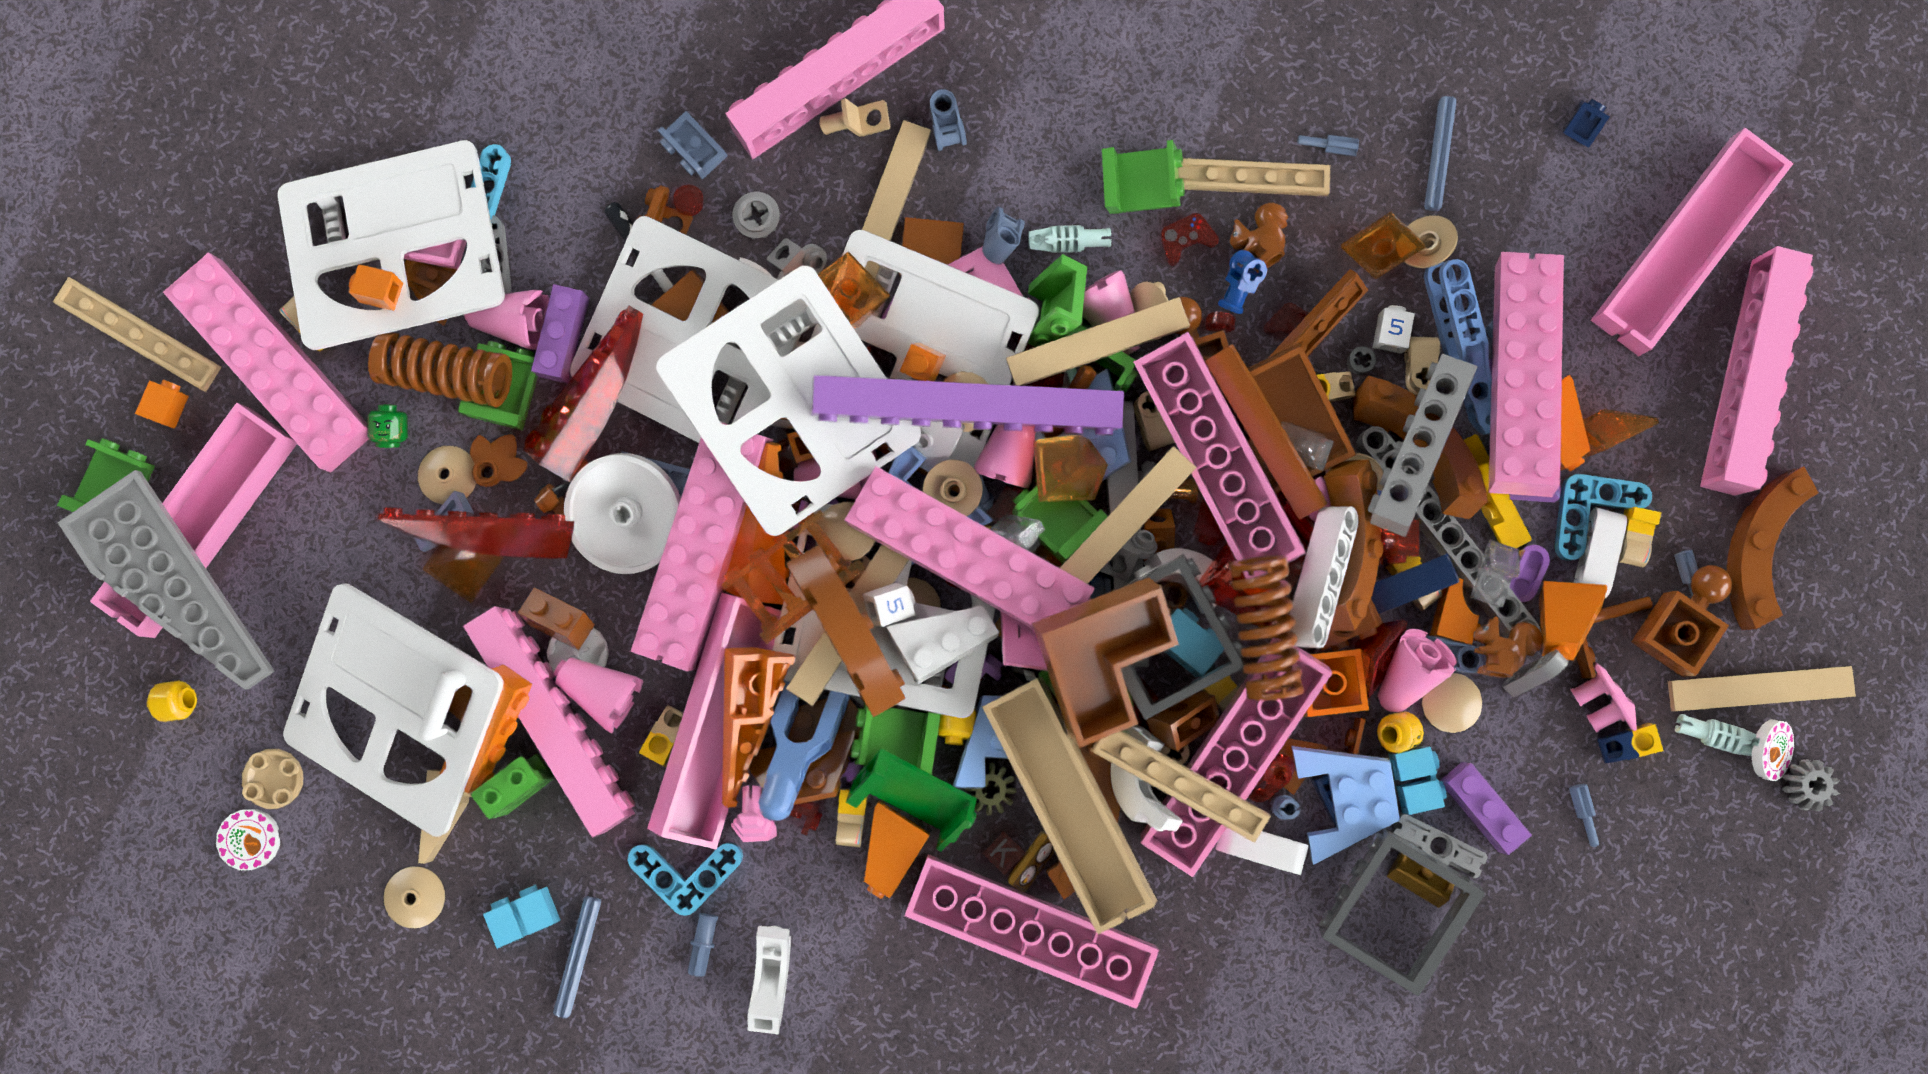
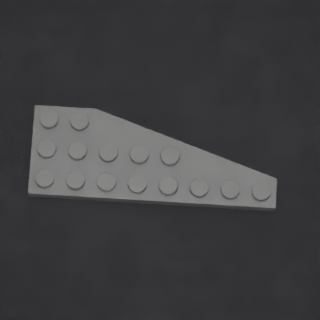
M134 470L58 522L91 574L99 580L106 582L119 595L130 600L139 607L140 611L173 636L180 638L188 644L190 649L213 663L215 668L243 689H250L275 672L141 471Z

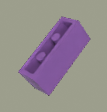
M553 284L531 370L537 376L568 384L571 364L576 355L590 300L583 291Z
M1461 762L1440 780L1444 783L1448 793L1499 853L1509 855L1532 836L1472 763Z

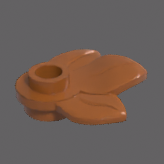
M481 435L475 438L470 447V456L475 463L472 469V476L477 484L483 487H493L500 481L512 482L524 474L528 467V462L515 458L517 455V442L514 435L501 436L492 443ZM491 467L493 470L492 476L485 478L483 475L484 470Z

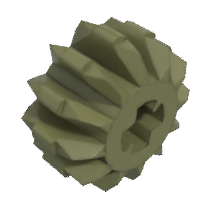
M990 763L989 773L985 774V786L988 785V781H995L994 785H999V792H994L993 797H986L987 793H982V788H965L967 791H976L971 796L980 800L975 806V811L979 812L983 805L986 804V814L992 815V805H996L999 813L1004 812L1000 804L1002 800L1006 804L1012 805L1013 801L1005 796V794H1015L1017 789L1005 786L1013 782L1014 777L1008 776L1004 780L1001 778L1007 770L1004 766L1000 768L996 775L994 774L995 764Z

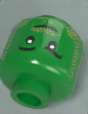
M378 404V410L371 411L367 416L368 439L375 442V447H400V443L406 441L408 437L407 414L403 411H398L395 404Z

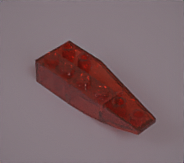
M630 305L619 313L614 325L560 392L552 405H548L541 415V422L536 430H532L525 439L523 451L539 465L570 482L603 431L628 376L643 319V313Z
M383 508V513L375 514L376 522L406 535L439 546L498 557L567 559L574 530V521H565L566 515L547 514V516H541V519H534L535 513L510 514V518H500L498 513L480 512L479 517L467 516L465 511H448L447 516L435 515V510L416 509L415 514H403L402 508Z

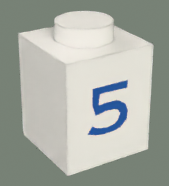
M1396 305L1384 308L1378 315L1373 348L1401 354L1409 348L1415 313L1406 312L1405 307Z
M893 583L862 594L867 614L874 625L884 627L915 615L913 609L915 605L914 595L906 585Z

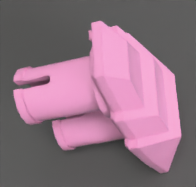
M1595 661L1593 666L1597 672L1596 677L1576 688L1570 689L1580 706L1604 693L1611 695V704L1590 715H1586L1592 727L1597 733L1599 730L1621 719L1622 722L1626 720L1631 730H1637L1634 703L1625 696L1620 686L1611 679L1607 670Z
M752 785L751 791L749 786L742 787V813L733 819V823H731L733 830L743 842L769 841L776 837L777 829L775 822L765 818L760 812L758 803L762 788Z

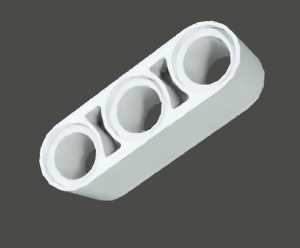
M1595 507L1589 516L1591 523L1588 524L1586 549L1579 558L1574 583L1607 585L1605 596L1607 598L1614 582L1627 526V516Z
M1226 828L1219 838L1215 850L1301 875L1309 845L1263 831L1254 843Z

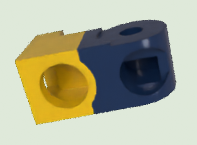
M1645 723L1636 726L1637 730L1635 731L1628 729L1598 738L1597 741L1604 763L1630 760L1664 751L1656 724Z

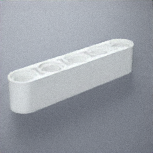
M1322 507L1318 512L1293 600V608L1290 611V615L1295 618V625L1290 631L1297 634L1298 641L1294 645L1296 647L1321 648L1326 644L1358 528V514L1354 507Z

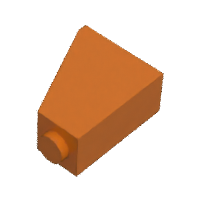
M1568 375L1562 378L1560 471L1568 469L1571 472L1585 462L1582 457L1590 451L1574 381Z
M1543 581L1539 597L1540 628L1543 636V643L1541 645L1542 656L1558 650L1567 660L1574 661L1603 606L1607 585Z
M878 801L874 808L864 882L869 885L867 890L880 899L884 895L891 898L930 836L928 831L881 801Z

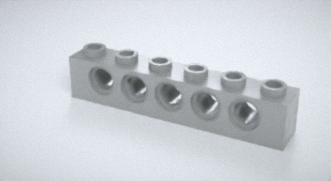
M1443 353L1438 364L1431 363L1425 378L1430 380L1427 389H1420L1414 403L1415 406L1419 407L1416 415L1409 414L1403 431L1407 433L1404 442L1397 441L1391 456L1396 461L1392 469L1386 467L1380 481V485L1384 486L1380 496L1374 494L1368 511L1373 513L1370 521L1371 524L1406 537L1478 366ZM1437 388H1447L1451 393L1447 395L1441 394L1437 391ZM1428 413L1436 414L1440 419L1437 421H1431L1427 419L1425 415ZM1421 439L1426 441L1429 446L1421 448L1416 446L1413 441ZM1412 466L1416 469L1417 473L1407 474L1402 470V467ZM1398 492L1403 494L1406 499L1398 502L1393 500L1390 494Z

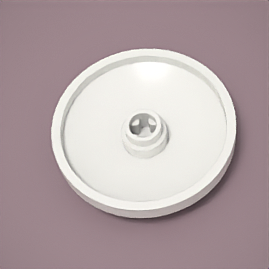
M629 453L610 454L588 463L571 481L564 501L565 525L574 546L595 566L618 574L639 573L660 563L681 497L669 475L654 462Z

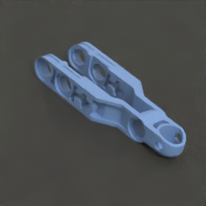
M1448 260L1426 268L1424 281L1444 354L1478 366L1464 399V404L1470 423L1480 434L1485 435L1490 433L1492 375L1489 367V343L1469 267L1462 260ZM1451 265H1457L1461 270V277L1458 281ZM1437 267H1440L1439 279L1441 284L1435 283L1432 279V272ZM1460 294L1465 295L1469 300L1468 308L1465 311ZM1443 297L1445 298L1448 313L1443 312L1439 306L1440 300ZM1472 314V319L1466 318V316ZM1450 318V322H1444L1445 319ZM1469 328H1474L1475 333L1471 335ZM1452 331L1454 338H1449L1448 332ZM1476 383L1481 387V394L1478 398H1475L1472 394V388Z
M786 681L771 719L777 748L768 768L766 782L758 803L760 812L765 818L777 821L786 818L791 813L809 764L832 749L851 695L830 691L813 739L804 743H794L788 739V735L799 709V697L786 689L790 683Z

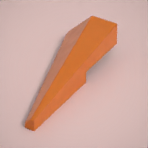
M774 442L765 443L758 468L772 476L783 479V472L779 471L778 452L781 451V445ZM748 505L746 506L722 590L749 601L783 605L787 590L786 578L789 577V569L785 567L784 548L787 547V531L777 536L769 535L762 528Z
M756 647L725 648L722 804L726 808L737 806L738 801L736 798L743 781L746 782L748 779V768L753 756L758 754L774 714L772 708L779 691L783 692L786 684L784 679L789 666L795 662L793 654Z

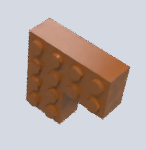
M1299 342L1247 368L1312 477L1356 455ZM1249 435L1245 436L1275 494L1282 492Z
M1150 577L1032 623L1068 734L1079 748L1138 724L1120 668L1179 645L1162 588Z

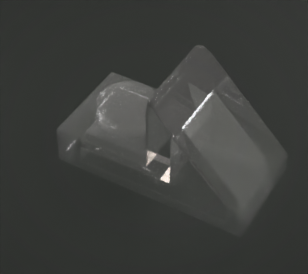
M1281 421L1284 431L1304 464L1318 470H1324L1334 441L1325 438L1326 435Z
M1005 514L990 530L1032 553L1039 547L1040 544L1037 537L1045 528L1040 520Z
M1493 540L1488 541L1471 598L1497 607H1503L1512 578L1518 577L1520 574L1519 549Z

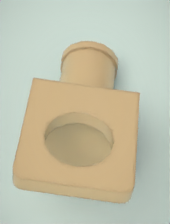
M846 98L841 99V112L820 117V126L825 135L848 129L861 137L890 129L887 103L884 100L857 107ZM873 110H879L882 115L880 123L870 126L867 122L868 114Z

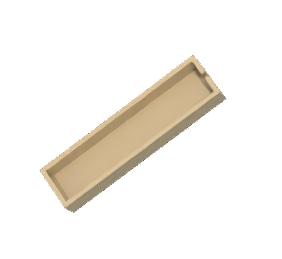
M1043 677L1037 678L984 705L982 708L1097 934L1123 923L1126 916L1128 919H1131L1153 908L1157 899L1079 747L1068 734L1063 716Z

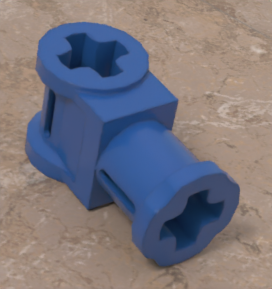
M1247 250L1237 251L1230 259V270L1225 279L1230 284L1224 298L1218 302V305L1237 314L1243 313L1244 309L1242 306L1248 292L1254 294L1258 284L1264 280L1267 274L1265 262L1255 258ZM1253 268H1256L1257 270H1259V273H1257L1256 271H1254Z

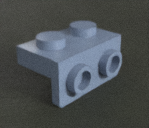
M687 111L666 130L662 126L657 130L663 138L659 141L660 144L671 155L676 152L683 159L679 163L691 176L696 173L703 180L728 156Z

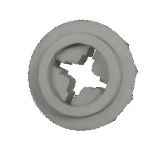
M750 192L743 195L736 202L733 208V222L742 235L754 240L761 237L766 238L771 232L776 231L780 220V211L777 203L771 196L762 192ZM752 205H754L759 213H765L761 216V226L755 220L749 221V217L752 216Z

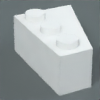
M983 606L886 626L887 634L917 684L922 683L994 640L999 633Z

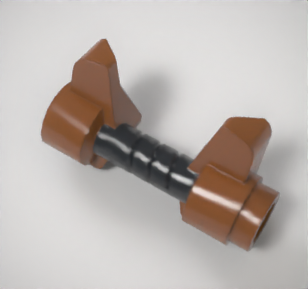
M586 458L576 459L572 466L574 473L556 487L551 484H543L539 487V494L533 500L543 513L553 510L559 518L564 519V495L576 474L590 463Z

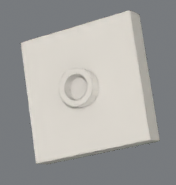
M930 421V427H919L921 437L913 446L926 457V460L919 467L929 472L938 463L950 460L965 425L961 424V428H944L943 422Z

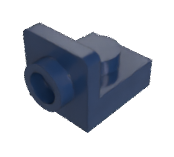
M1592 98L1589 103L1583 100L1580 101L1578 104L1579 108L1563 130L1564 134L1588 148L1610 118L1609 115L1604 113L1607 107Z

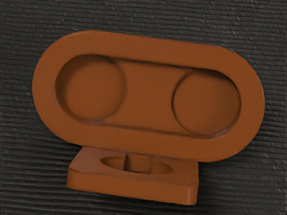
M660 185L655 189L650 188L645 198V205H648L649 209L644 216L662 223L663 218L679 217L683 222V227L679 232L687 235L693 217L666 206L669 198L668 187Z

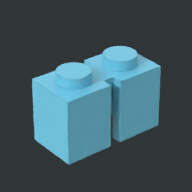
M1420 746L1403 753H1388L1394 780L1406 781L1426 776V780L1396 786L1402 813L1411 815L1445 807L1443 799L1447 798L1444 783L1437 780L1436 769L1440 767L1439 759L1436 752L1431 750V746Z
M533 885L520 891L521 898L510 902L509 898L506 897L490 904L492 910L483 915L496 948H500L560 921L547 887L538 890L537 885Z

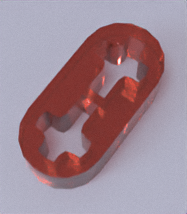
M1277 754L1256 784L1258 786L1266 781L1264 789L1254 788L1248 798L1255 802H1264L1287 785L1295 771L1293 760L1287 755ZM1283 766L1286 769L1285 772L1279 771L1276 775H1273L1275 767L1279 769Z

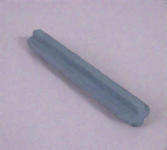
M1442 96L1438 103L1424 205L1428 211H1439L1442 208L1456 108V98Z
M587 896L583 900L553 1010L555 1016L568 1018L571 1015L601 905L599 898Z

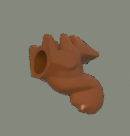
M1266 203L1256 210L1254 218L1258 228L1249 231L1238 219H1235L1234 230L1230 237L1231 248L1236 250L1244 248L1243 250L1249 251L1256 258L1265 262L1267 268L1278 263L1285 255V235L1282 229L1287 227L1288 215L1284 207L1277 203Z
M1495 616L1493 619H1489L1487 624L1477 628L1473 634L1476 641L1485 644V646L1474 649L1475 653L1486 655V665L1479 667L1477 674L1498 678L1513 677V674L1523 666L1526 655L1534 656L1536 651H1540L1543 643L1542 633L1535 625L1528 622H1520L1511 628L1508 638H1504L1499 635L1498 617Z

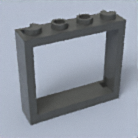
M1184 553L1127 585L1147 577L1157 582L1169 574L1180 570L1231 661L1155 702L1152 700L1133 664L1120 668L1125 685L1145 720L1242 669L1245 665L1244 657L1241 655V649L1243 648L1239 640L1233 642L1228 633V630L1232 629L1227 617L1223 612L1217 613L1212 604L1216 602L1213 592L1208 585L1202 587L1197 578L1201 574L1193 558L1187 560Z
M1384 828L1380 834L1377 832L1374 839H1370L1367 846L1370 850L1365 858H1359L1354 864L1351 871L1353 876L1347 885L1342 884L1335 895L1336 903L1331 911L1327 909L1322 914L1323 918L1319 923V926H1321L1319 930L1322 938L1419 996L1486 893L1476 882ZM1391 847L1462 889L1407 975L1337 933Z

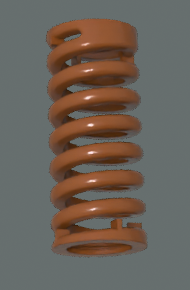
M395 332L377 335L369 352L368 371L372 381L377 384H385L392 387L399 385L400 388L406 390L414 389L421 393L429 392L436 396L444 395L451 399L459 398L465 402L474 401L480 405L488 404V406L497 408L507 398L512 382L511 360L508 355L490 351L487 353V351L482 349L474 353L473 349L467 346L459 350L458 346L452 343L444 347L443 343L437 340L429 343L425 338L420 337L414 340L412 336L407 334L399 338V333ZM389 346H391V358L387 366V353ZM419 353H420V361H419V365H418V367H417L418 357H419ZM434 356H435V363H434V367H433V369H432L433 360H434Z
M1262 556L1229 563L1232 577L1241 576L1242 571H1248V575L1251 576L1254 575V571H1265L1268 573L1257 577L1235 580L1232 582L1233 589H1273L1255 595L1236 597L1234 604L1237 607L1250 605L1275 606L1257 612L1238 614L1236 617L1237 622L1240 624L1278 622L1264 628L1242 630L1238 634L1240 640L1260 638L1282 639L1266 645L1248 646L1241 649L1243 657L1263 655L1284 656L1272 661L1248 663L1243 666L1245 674H1258L1270 671L1286 673L1268 679V675L1262 674V679L1246 682L1247 699L1259 701L1277 700L1302 694L1304 692L1301 682L1302 670L1300 666L1294 664L1300 658V654L1297 649L1292 647L1298 639L1297 634L1290 631L1295 625V618L1287 614L1293 608V602L1291 599L1284 597L1291 591V585L1289 582L1281 580L1289 573L1287 556ZM1280 690V692L1266 693L1268 691Z

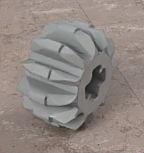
M1802 759L1799 761V765L1792 764L1789 766L1793 775H1784L1783 778L1785 781L1790 782V786H1785L1782 790L1792 793L1788 799L1790 803H1798V808L1806 811L1810 808L1813 811H1821L1823 805H1833L1830 795L1837 796L1840 794L1837 790L1833 789V785L1840 782L1838 778H1831L1834 769L1824 767V763L1820 760H1813L1811 762L1808 759ZM1809 782L1814 784L1813 788H1809Z

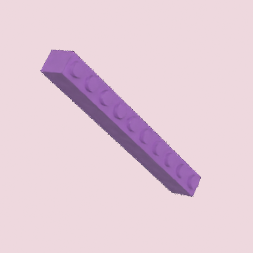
M814 375L811 416H818V421L837 422V417H850V423L868 424V418L881 419L882 425H899L900 420H912V426L930 427V421L943 422L944 428H961V423H973V429L991 430L992 424L1004 425V430L1022 431V426H1034V432L1051 433L1053 432V427L1065 428V433L1083 434V429H1095V435H1113V430L1123 428L1124 391Z

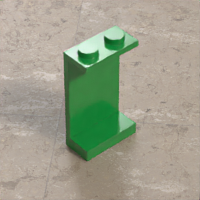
M882 748L852 779L846 799L847 804L857 808L869 794H872L938 828L940 834L936 850L940 852L950 843H955L960 833L965 828L969 829L973 825L977 815L974 812L977 798Z

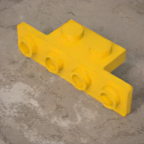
M1475 434L1464 439L1478 464L1486 488L1488 502L1481 508L1482 513L1490 524L1501 548L1505 553H1508L1530 542L1532 538L1515 505L1510 500L1509 494L1488 493L1489 456L1479 436Z

